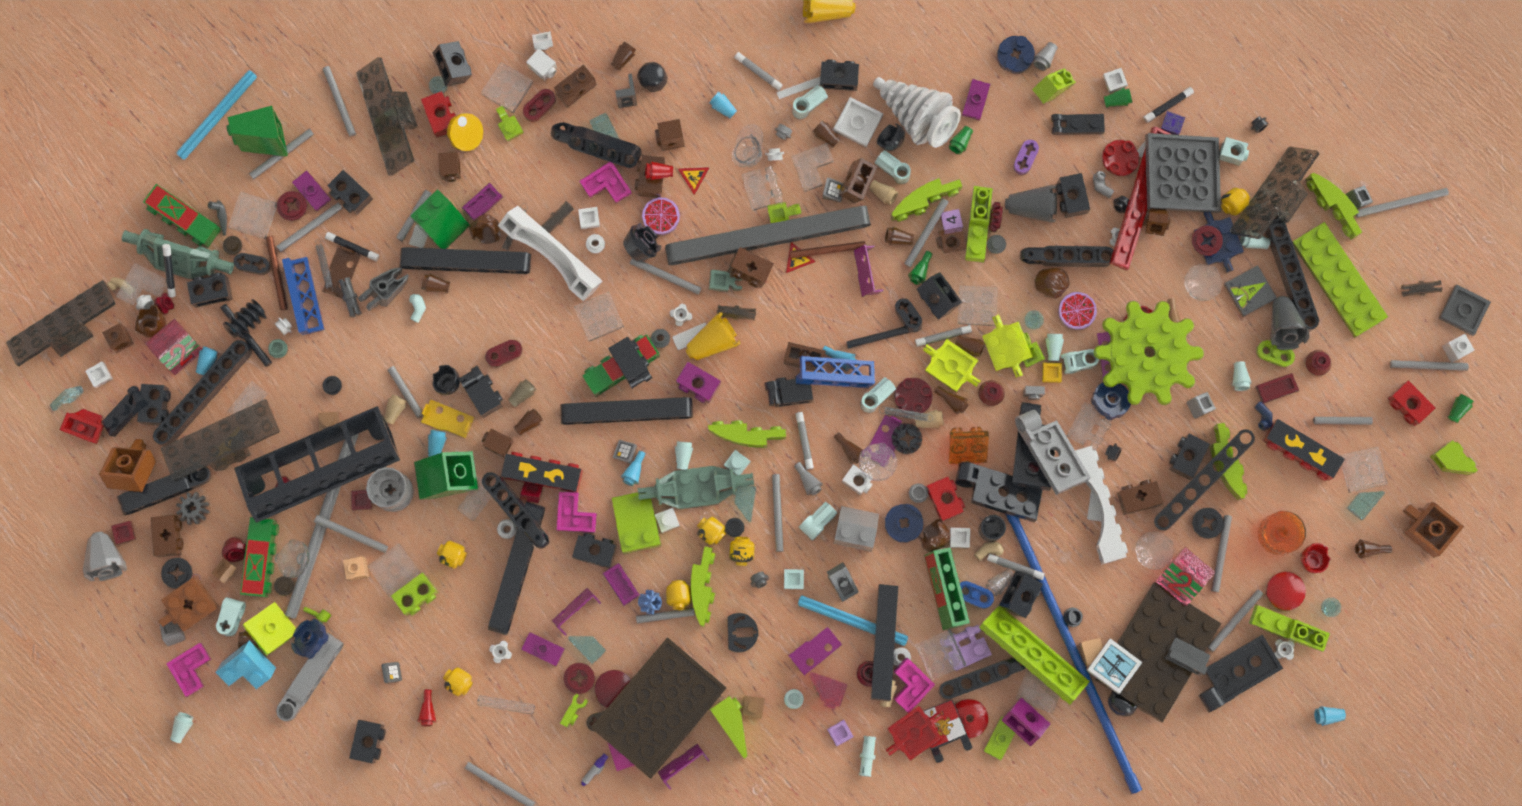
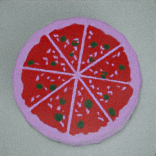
M658 197L645 205L642 219L645 227L649 226L658 235H666L676 229L680 213L673 201L668 198Z
M1073 292L1066 295L1060 302L1058 309L1062 324L1072 330H1083L1089 327L1097 314L1096 304L1093 299L1081 292Z

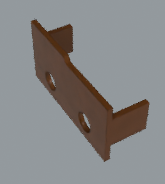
M337 247L329 273L333 286L331 285L330 287L329 285L328 288L324 286L322 292L342 298L343 293L338 287V281L341 279L345 281L344 278L348 277L352 279L361 255L354 253L350 249ZM348 261H352L354 263L352 268L347 267L346 264Z

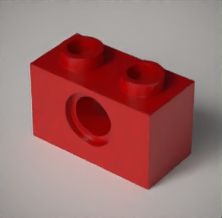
M441 91L421 99L436 138L447 134L451 119L456 117L455 113L451 114L449 107L452 104L449 97L444 96ZM439 111H445L443 117L436 116Z
M1409 380L1404 382L1387 398L1390 401L1391 407L1396 411L1399 410L1404 415V420L1414 426L1420 424L1436 409ZM1407 400L1413 402V409L1408 408Z
M947 476L926 486L929 497L942 522L964 512L963 508H965L962 498H958L955 493L957 487L953 479L950 480ZM943 494L950 495L951 503H943L941 496Z

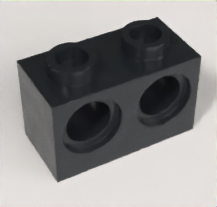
M344 170L327 185L331 190L329 194L335 200L340 198L344 202L342 206L349 213L353 211L358 215L373 200L371 195ZM341 184H346L345 190L338 191V187ZM356 196H359V197H360V200H359L358 203H356V204L351 203V201H352V199H353L354 197H356Z
M214 273L209 278L195 277L192 281L187 282L190 302L195 308L233 300L229 278L225 274ZM222 283V289L215 291L216 285ZM200 287H204V292L201 295H197V290Z
M141 384L140 396L144 397L146 404L138 411L137 422L145 425H160L169 415L167 403L170 402L171 392L165 385ZM159 391V398L153 400V393ZM157 410V417L151 419V412Z

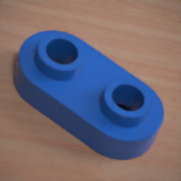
M969 581L960 583L961 590L963 588L969 590L968 595L963 594L965 602L982 609L992 605L994 596L990 590ZM982 595L987 597V601L984 603L980 601Z

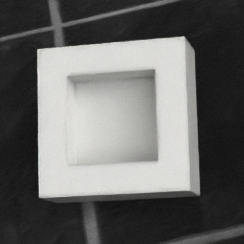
M550 31L532 35L535 50L538 48L546 50L549 47H553Z
M1122 68L1103 74L1109 93L1128 86Z
M597 207L578 209L581 229L600 227Z
M100 362L85 371L95 388L113 379L104 362Z
M673 508L655 514L662 533L680 526Z
M951 527L950 547L970 548V528Z

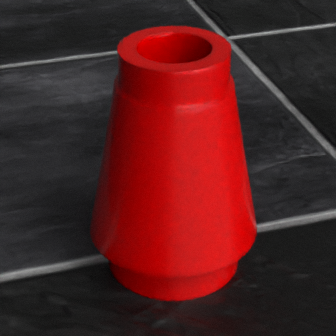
M651 161L645 165V177L650 180L673 177V166Z

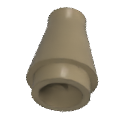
M527 379L523 382L520 381L508 400L513 406L517 407L520 403L533 396L536 388Z

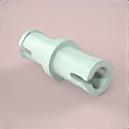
M864 736L862 753H860L861 765L859 775L871 777L872 764L876 756L874 755L876 737Z

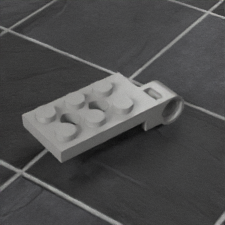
M1036 410L1028 411L1015 418L1018 431L1056 495L1089 481L1090 475L1058 421L1041 427L1042 420ZM1050 450H1056L1059 457H1053L1050 454ZM1065 466L1068 469V473H1062L1059 467Z

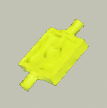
M994 316L992 319L996 328L992 332L982 335L995 370L998 371L1003 368L1012 367L1015 378L1020 377L1023 374L1019 364L1031 358L1032 354L1019 321L1010 325H1003L1000 316Z
M948 339L937 350L928 344L924 347L923 351L932 356L925 372L956 393L966 381L976 387L981 380L971 374L979 360Z

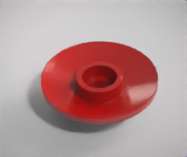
M964 699L955 704L968 737L975 738L981 735L987 728L989 721L988 712L983 704L974 699ZM967 715L973 716L972 722H967Z

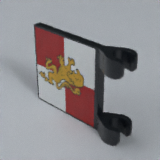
M953 699L924 710L925 714L929 717L939 710L944 718L935 723L942 739L930 747L937 763L944 760L939 747L961 739L966 751L973 748Z

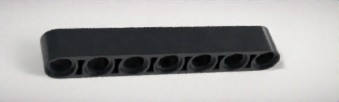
M1270 205L1264 210L1261 221L1266 236L1270 239V247L1287 296L1294 303L1304 323L1305 318L1312 321V327L1307 326L1309 332H1311L1319 325V317L1282 211L1278 206ZM1267 212L1274 213L1275 219H1270ZM1279 230L1281 237L1275 236L1273 231ZM1280 247H1284L1288 254L1283 255L1280 252ZM1286 265H1291L1294 269V272H1288L1286 270ZM1292 283H1297L1300 286V291L1294 290ZM1304 301L1306 309L1301 308L1298 302Z
M403 247L400 251L399 267L409 270L529 274L531 254L511 251Z
M242 340L233 342L156 428L153 433V439L156 443L168 447L178 439L249 359L252 349L246 342ZM245 346L244 353L238 354V348ZM232 360V366L225 369V363ZM219 375V381L212 383L213 376ZM202 389H206V395L200 398L199 392ZM193 403V410L187 412V405ZM180 418V425L174 427V420ZM167 432L168 437L162 442L160 437L163 433Z
M690 397L566 403L560 405L561 424L575 425L693 418V403Z
M1248 429L1241 430L1155 517V526L1163 531L1170 529L1254 444L1255 436L1253 432ZM1244 433H1249L1252 437L1248 444H1244L1240 440L1241 435ZM1230 447H1235L1238 450V454L1234 458L1227 456V450ZM1216 461H1221L1224 464V468L1220 472H1216L1213 469V464ZM1202 475L1210 477V483L1206 486L1201 485L1199 482V478ZM1188 489L1196 491V497L1192 500L1187 499L1185 495ZM1177 502L1183 506L1182 511L1178 514L1172 511L1173 504ZM1162 516H1166L1169 519L1168 526L1164 528L1158 523L1159 518Z
M526 502L525 506L535 516L541 527L545 507ZM531 520L526 522V529L530 528ZM517 529L488 625V630L507 635L535 547L519 529Z

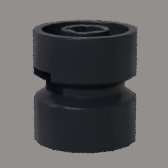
M989 515L980 523L978 528L979 535L984 541L995 542L1004 535L1006 524L1000 516Z

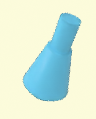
M824 346L822 349L826 350L825 354L832 358L857 360L855 359V354L835 351L827 346ZM845 364L841 366L845 371L851 369Z
M638 451L635 460L621 475L625 484L630 486L639 484L641 463L646 454L643 451Z

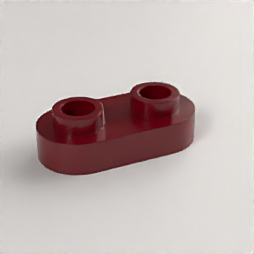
M550 89L540 90L524 106L523 114L528 121H538L555 105L556 97L553 91ZM546 97L550 98V101L547 103L543 102ZM535 110L536 114L530 115V112Z
M508 340L490 348L486 352L485 359L490 366L500 367L518 359L522 355L523 348L517 340ZM511 346L516 347V350L514 352L509 351V348ZM493 354H498L496 360L491 358Z

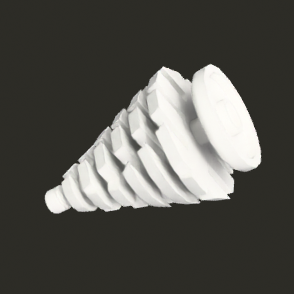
M880 77L874 80L873 86L880 90V96L886 100V104L892 109L894 115L899 118V122L915 144L920 145L928 141L932 147H940L947 142L956 130L961 112L960 109L952 106V96L949 93L933 89L929 90L926 87H917L913 84L908 87L905 83H897L894 80L885 82Z

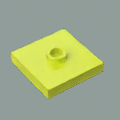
M275 602L243 624L245 630L266 656L293 638L294 631L296 630V627Z

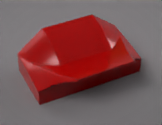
M81 409L75 413L67 412L59 430L97 444L104 427L102 425V416L86 409Z

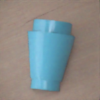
M718 92L709 102L712 105L711 108L729 119L737 112L724 93Z
M203 346V349L199 352L195 372L205 375L217 360L218 351Z
M430 431V434H428V457L442 452L447 439L445 437L446 432Z
M1320 706L1315 709L1314 718L1317 724L1324 726L1344 721L1346 713L1344 709Z

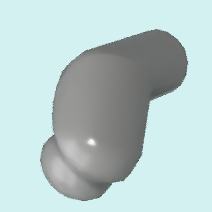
M1098 171L1093 176L1094 189L1110 199L1114 190L1106 186L1105 173Z

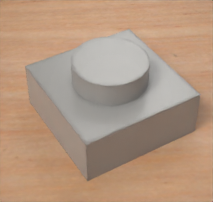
M1025 386L1023 390V396L1028 397L1029 400H1039L1040 397L1045 395V387Z

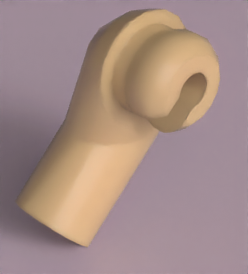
M116 277L111 278V281L107 283V286L112 291L119 287L129 297L136 290L126 280Z
M986 542L974 556L981 561L988 553H994L997 556L1002 555L1004 549L998 542Z

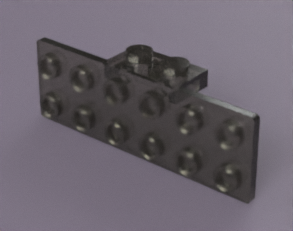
M377 57L357 71L356 75L389 176H392L414 162L405 129H414L417 127V123L407 92L392 91L381 57Z
M1288 147L1249 202V205L1230 229L1231 234L1260 239L1277 214L1282 222L1288 223L1308 195L1300 181L1319 156V152L1311 149Z
M102 280L93 285L85 292L77 295L74 299L8 340L6 344L15 364L18 367L50 346L62 357L92 338L93 334L85 324L116 304L105 281Z
M264 399L163 446L161 451L172 479L177 481L209 465L215 471H221L235 462H241L251 455L248 449L249 446L279 433L280 430L268 401Z

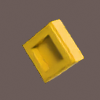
M1042 363V383H1061L1062 363Z

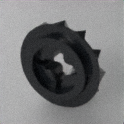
M904 423L893 431L892 444L900 453L911 454L920 448L923 436L919 428L913 424ZM906 431L909 436L915 437L909 441V447L906 441L899 440L905 437Z
M1213 508L1200 509L1193 516L1192 521L1194 532L1200 537L1207 539L1218 536L1224 524L1221 514ZM1204 518H1206V520L1214 519V521H1212V523L1210 524L1211 529H1209V527L1201 528V526L1205 522Z
M182 558L168 560L161 570L163 582L168 587L177 589L191 579L193 575L192 566L187 560ZM177 568H179V571L185 573L179 575L178 579H176L175 575L170 574V572H175Z

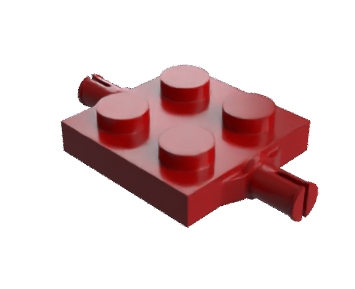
M920 706L916 707L887 728L893 736L895 743L885 750L891 756L900 749L912 761L942 739L935 723L944 718L943 714L939 710L929 717Z

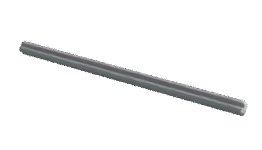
M359 434L351 437L354 447ZM346 439L344 440L338 460L351 454ZM341 486L326 493L319 516L330 520ZM318 523L315 525L285 613L287 617L293 619L297 617L327 527Z

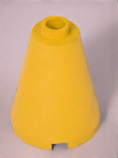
M803 0V17L807 18L804 20V23L849 18L851 14L855 13V3L852 0Z
M721 312L716 314L687 344L685 351L690 359L694 358L697 361L740 345V340L736 341L734 338L737 336L735 330L726 317L721 318Z

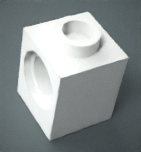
M539 48L526 62L528 68L544 81L548 78L551 79L557 72L556 62Z
M1466 334L1442 346L1452 363L1475 351Z
M854 464L842 480V483L859 495L863 492L867 493L873 485L870 483L872 477ZM860 476L863 478L864 484L856 486L853 479Z

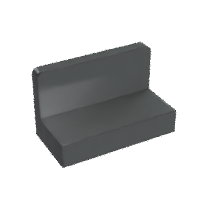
M628 74L630 88L615 91L619 108L637 106L632 74Z
M1175 638L1165 659L1198 676L1205 675L1208 669L1206 664L1210 655Z

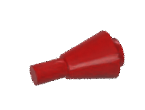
M430 689L424 690V702L417 719L421 726H433V723L437 722L433 703L431 702L432 690Z

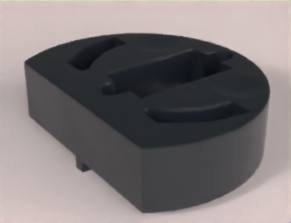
M735 613L727 617L728 650L740 653L753 647L758 638L756 622L750 616L743 613ZM745 616L744 620H740L735 625L733 624L735 619ZM736 628H753V631L757 632L753 634V637H736V635L732 634L733 631H736ZM734 641L739 645L746 646V649L735 646Z

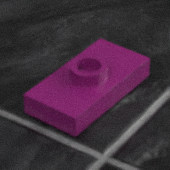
M972 79L962 116L980 121L990 88L989 83Z
M307 170L292 182L316 211L331 201L330 197Z
M489 182L462 209L474 221L478 216L488 212L503 196Z
M619 563L603 573L623 606L640 596Z
M529 632L521 650L557 666L565 648Z

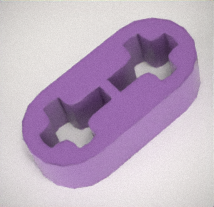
M1027 140L1023 143L1013 166L1017 174L1025 175L1029 172L1039 150L1036 141ZM1029 145H1032L1035 152L1031 151L1029 156L1025 155L1027 152L1025 146L1029 147ZM1023 159H1026L1025 166L1027 168L1019 169L1020 165L1017 163L1021 164Z

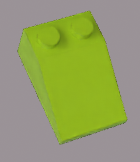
M638 492L612 498L623 554L661 546L652 499L639 500Z
M729 696L710 710L745 759L748 755L742 713L739 710L742 706L736 697L732 699Z

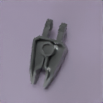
M401 267L390 269L370 280L369 289L358 297L360 302L365 301L370 296L374 298L366 306L368 311L379 304L380 306H388L403 290L409 275L407 274L396 280L402 273Z

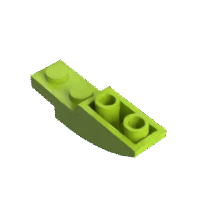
M1310 174L1306 178V184L1309 190L1313 191L1316 195L1318 205L1321 208L1323 207L1325 211L1330 208L1333 209L1332 213L1335 219L1341 222L1342 230L1347 237L1349 236L1352 240L1359 236L1362 231L1354 219L1359 213L1355 205L1332 182L1318 174Z
M940 178L919 187L904 198L892 212L891 220L900 222L908 219V216L915 214V216L922 215L928 210V201L934 203L940 201L943 196L953 197L958 195L962 189L960 179L942 185Z
M974 186L966 242V261L982 263L985 261L993 188Z
M741 420L731 421V424L716 421L712 422V425H708L709 432L727 442L746 447L767 448V440L786 439V429H782L781 426L770 427V430H762V427H753L751 431H747V423H743Z
M1219 423L1214 426L1216 443L1209 446L1212 459L1228 444V439H1230V431L1225 426V423ZM1232 447L1227 450V456L1233 458ZM1239 460L1220 478L1230 493L1237 500H1242L1246 498L1247 486L1242 480L1244 468ZM1216 461L1214 463L1217 472L1223 470V462Z
M704 547L701 565L693 564L691 574L693 607L699 624L702 627H705V623L710 621L711 612L708 611L709 604H713L715 597L712 588L705 586L706 583H710L712 572H708L709 565H713L715 553H712L713 549L710 547Z
M1255 605L1249 624L1262 628L1266 632L1322 652L1325 650L1330 633L1299 620L1288 618L1259 605Z

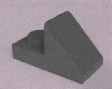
M843 562L827 571L828 579L842 602L859 593Z

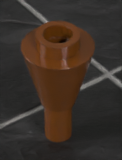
M940 386L935 390V393L941 396L956 414L963 413L969 405L967 398L948 393Z
M840 432L834 436L841 444L851 464L854 462L857 464L864 458L863 453L865 450L846 440Z
M1362 539L1355 545V553L1360 559L1380 553L1392 552L1391 545H1379Z

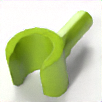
M307 607L303 609L304 612L313 615L322 622H327L331 617V614L324 609L320 613Z

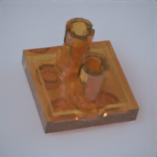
M978 426L977 431L975 427H972L967 432H963V429L958 427V432H956V427L952 428L951 432H949V464H959L961 462L987 463L989 432L982 431V428Z

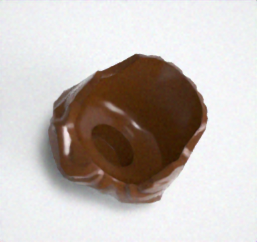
M487 214L478 216L469 226L472 239L475 240V237H477L484 244L498 241L501 238L500 227L498 226L499 221Z
M1061 268L1042 269L1036 274L1035 288L1043 293L1045 297L1057 299L1062 296L1070 285L1067 272Z
M151 305L149 309L141 308L139 310L135 331L148 338L156 337L164 332L166 319L156 305Z
M937 519L924 529V538L918 536L922 548L927 550V552H932L947 545L951 538V532L941 519Z

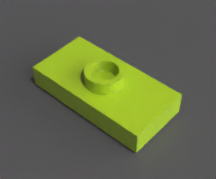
M1002 716L984 749V752L999 760H1002L1015 735V732L1001 720Z

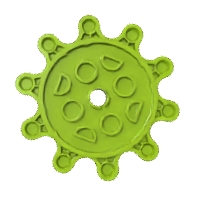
M1130 301L1126 305L1127 319L1125 321L1118 322L1108 317L1102 323L1103 329L1110 334L1111 339L1107 345L1095 347L1093 353L1097 359L1107 360L1111 364V370L1104 376L1103 383L1107 387H1114L1119 383L1125 384L1129 389L1127 399L1132 405L1139 404L1143 395L1149 392L1157 397V401L1161 405H1168L1172 400L1170 394L1172 385L1180 384L1185 388L1194 386L1195 378L1187 371V364L1193 360H1200L1204 356V351L1201 347L1191 346L1186 341L1187 334L1194 328V323L1188 318L1180 322L1171 321L1169 319L1170 306L1165 301L1158 302L1152 313L1143 312L1137 301ZM1145 348L1154 349V356L1147 357L1144 354Z

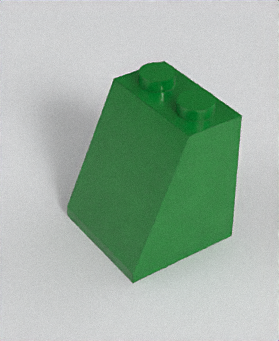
M272 106L228 117L229 125H226L228 135L232 136L234 145H238L241 151L283 157L288 156L282 123Z
M438 189L411 215L417 227L440 249H447L470 226L456 207Z
M473 451L441 452L414 462L419 500L437 499L478 489Z

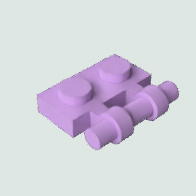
M979 625L969 626L965 628V631L956 635L953 633L949 635V638L943 640L945 647L953 645L955 649L949 652L948 655L956 671L992 655L984 637L976 640L975 634L981 632ZM969 638L971 643L960 647L959 641Z

